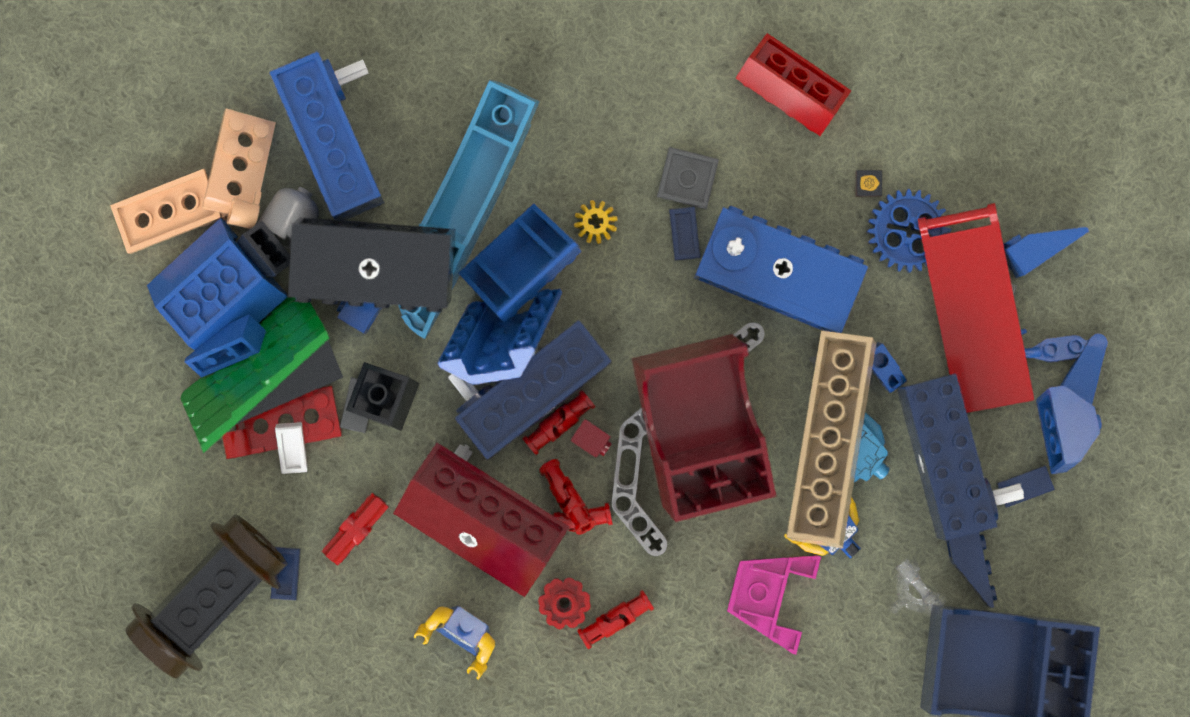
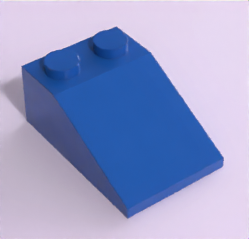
M1087 227L1029 234L1021 237L1019 234L1003 244L1008 267L1016 278L1024 276L1088 233L1089 230Z

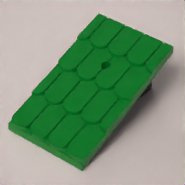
M287 297L271 312L270 316L259 323L266 330L259 353L201 377L184 390L180 399L203 453L234 425L343 378L329 343L327 331L310 302H297L295 297Z

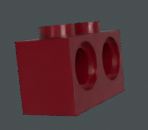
M584 419L570 440L595 458L599 454L604 457L612 445L608 441L611 436L586 419Z

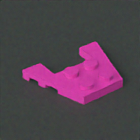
M821 556L739 561L727 612L796 655L802 632L776 625L789 573L816 579Z

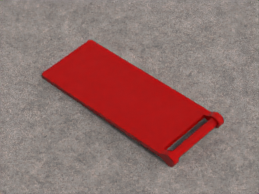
M987 204L985 208L926 219V217L918 218L949 374L957 375L966 412L1033 401L1034 394L996 204ZM990 217L991 225L932 237L929 236V229Z

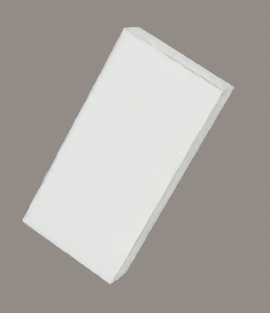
M302 422L276 424L275 431L281 474L307 472L308 465Z

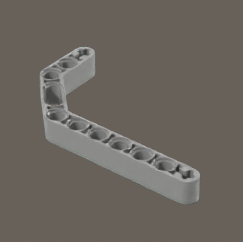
M755 322L746 324L734 334L735 337L740 335L742 340L748 335V328L758 330L759 333L756 335L758 340L750 339L745 343L749 347L748 352L764 339V329ZM641 408L620 427L612 508L646 552L652 556H659L666 551L667 540L636 501L642 437L647 434ZM630 423L635 424L639 429L638 435L632 439L624 434L625 426ZM631 449L636 454L634 479L631 484L622 485L618 478L621 454L624 450ZM621 496H626L631 501V505L626 511H621L616 507V500ZM638 516L644 517L647 521L646 528L642 531H637L632 527L633 519ZM651 527L655 530V532L650 533L656 540L662 539L660 543L661 549L658 551L655 548L649 549L651 542L647 537L644 540L640 538Z

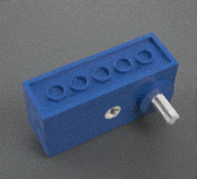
M315 52L271 71L270 75L334 220L345 221L384 204L341 104V101L346 99L341 85L369 73L363 59L334 71L329 59L322 61L319 53Z
M729 206L728 209L723 207L694 279L822 331L842 333L868 269V266L863 264L864 260L853 255H849L847 258L839 255L840 250L829 245H825L823 248L815 245L816 240L801 235V237L797 238L792 236V231L779 225L776 228L767 225V220L753 215L752 219L743 216L744 211L736 207ZM781 264L784 265V271L787 272L782 276L778 275L779 270L777 269Z

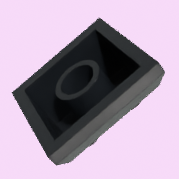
M364 362L346 411L402 431L420 383L410 377Z

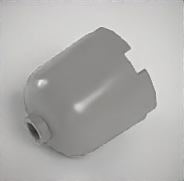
M299 187L297 190L283 188L274 195L256 224L263 221L283 247L291 250L292 223L300 217L318 218L319 209L317 204L311 199L312 194L302 187Z

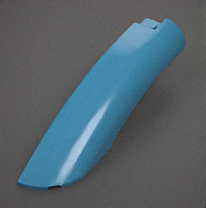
M489 80L451 166L426 215L419 224V226L456 229L452 289L460 276L458 273L464 268L497 202L528 134L531 120L540 102L511 86L494 80ZM416 307V310L400 309L404 322L413 332L426 339L440 312H428L426 307Z

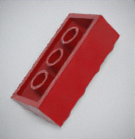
M768 33L749 56L736 76V79L745 87L752 89L767 102L774 104L784 111L786 115L793 117L806 126L808 130L819 136L822 135L851 92L849 88Z

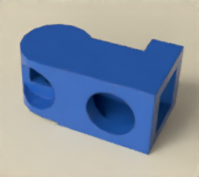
M877 342L872 372L889 393H892L907 382L883 343Z

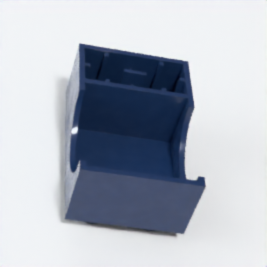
M932 604L920 708L930 715L936 716L958 714L979 717H1090L1100 627L1086 622Z

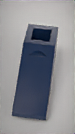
M977 532L947 540L950 562L984 604L989 608H993V601L997 600L994 585L990 586L988 575H992L989 560H985L983 550H986L984 535H980Z

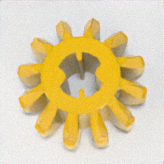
M591 200L590 210L584 204L581 205L585 215L581 213L575 214V217L583 220V222L575 223L574 227H584L578 233V236L581 238L588 233L587 243H591L593 236H596L597 244H601L600 235L603 234L607 240H610L611 236L606 230L616 232L617 228L609 223L616 222L618 219L617 216L608 217L614 210L612 207H609L605 212L603 211L605 207L604 201H601L598 209L595 208V201ZM592 216H597L598 220H603V225L599 224L600 228L594 229L593 225H589L588 221H592Z

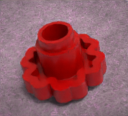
M567 577L562 582L559 578H554L544 586L545 594L541 595L538 599L540 605L539 612L547 615L546 621L548 625L554 626L557 629H562L565 625L575 628L578 624L584 622V612L590 609L591 604L590 595L588 592L582 591L583 585L580 581ZM562 598L569 600L570 604L568 607L563 608L560 606Z

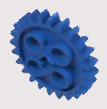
M910 189L906 190L905 196H902V193L898 190L895 195L896 199L888 194L886 196L888 203L879 201L878 205L881 210H872V214L876 216V219H869L868 223L873 225L874 228L867 230L866 233L874 235V238L869 240L868 244H876L877 246L872 253L881 252L882 255L878 260L879 262L884 259L889 260L887 268H890L895 263L897 264V272H900L903 266H906L907 273H911L913 266L919 272L922 271V263L927 266L925 252L923 251L921 254L914 252L912 243L914 240L922 241L921 236L912 234L906 237L905 231L887 228V224L901 228L911 225V230L920 232L918 225L919 216L926 215L930 219L941 217L946 209L937 210L936 207L939 201L937 200L931 204L929 202L930 194L924 197V199L921 198V190H918L915 196H912ZM895 209H902L905 212L906 219L904 222H898L894 219L893 212ZM944 226L929 229L931 237L951 232L950 228ZM888 234H896L899 237L900 242L897 247H892L887 243Z

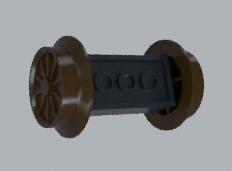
M234 514L225 525L215 522L210 524L211 529L220 539V542L153 612L140 604L134 603L132 605L135 618L125 628L127 636L154 665L175 679H178L188 668L201 671L203 665L194 651L262 580L275 589L281 587L277 575L288 565L287 561L256 528L239 515Z

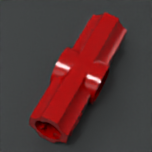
M371 493L355 513L352 512L338 528V533L322 550L324 555L336 565L342 563L356 545L358 546L372 531V526L389 506L379 496Z

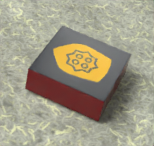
M856 170V197H882V170Z

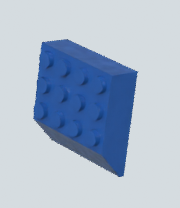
M533 203L458 274L505 323L509 318L515 316L526 302L533 299L539 290L547 283L553 281L565 266L571 264L576 256L581 253V250L574 240Z

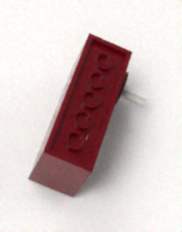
M436 443L411 479L393 514L525 597L570 526L467 462L472 455L468 445L462 446L460 444L453 453L439 443Z

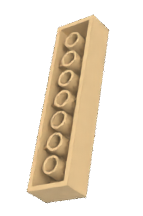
M821 331L787 537L792 541L843 548L876 349V342L873 337Z

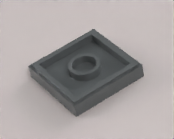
M669 147L657 197L707 209L719 159Z

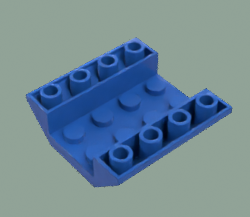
M222 218L216 221L147 285L156 309L193 350L199 348L229 323L244 316L250 315L258 323L261 322L288 297L287 293L273 277L266 278L237 245L235 240L238 236Z
M561 288L541 290L535 296L528 311L516 314L505 323L485 302L474 301L468 304L437 362L439 367L472 385L520 377L535 352L562 295Z

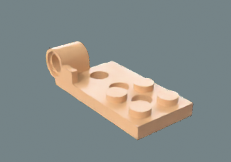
M225 109L202 208L227 214L228 224L251 229L256 225L262 194L260 191L276 122ZM242 134L247 135L251 139V146H241L238 142V136ZM234 159H241L245 162L246 168L244 171H237L233 167ZM229 183H236L240 187V194L236 196L231 195L227 190V185Z
M205 169L110 205L128 254L140 251L193 229L208 226L220 218L223 220L227 219V214L202 208L209 180ZM189 195L194 196L196 199V205L191 210H188L184 204L186 197ZM166 204H169L173 209L172 216L168 219H165L161 214V209ZM143 213L149 217V224L145 228L140 227L138 224V218Z

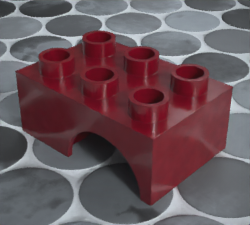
M733 334L632 358L662 507L675 522L777 497L765 436L760 431L756 422L746 387L744 358L749 356L747 345Z

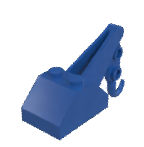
M1021 329L1022 335L1027 333L1026 329ZM1094 334L1089 340H1084L1077 335L1050 338L1032 348H1024L1026 358H1035L1046 362L1076 359L1060 386L1048 388L1036 399L1051 474L1065 473L1078 464L1100 434L1102 427L1101 418L1096 414L1092 403L1108 345L1106 337L1102 334Z

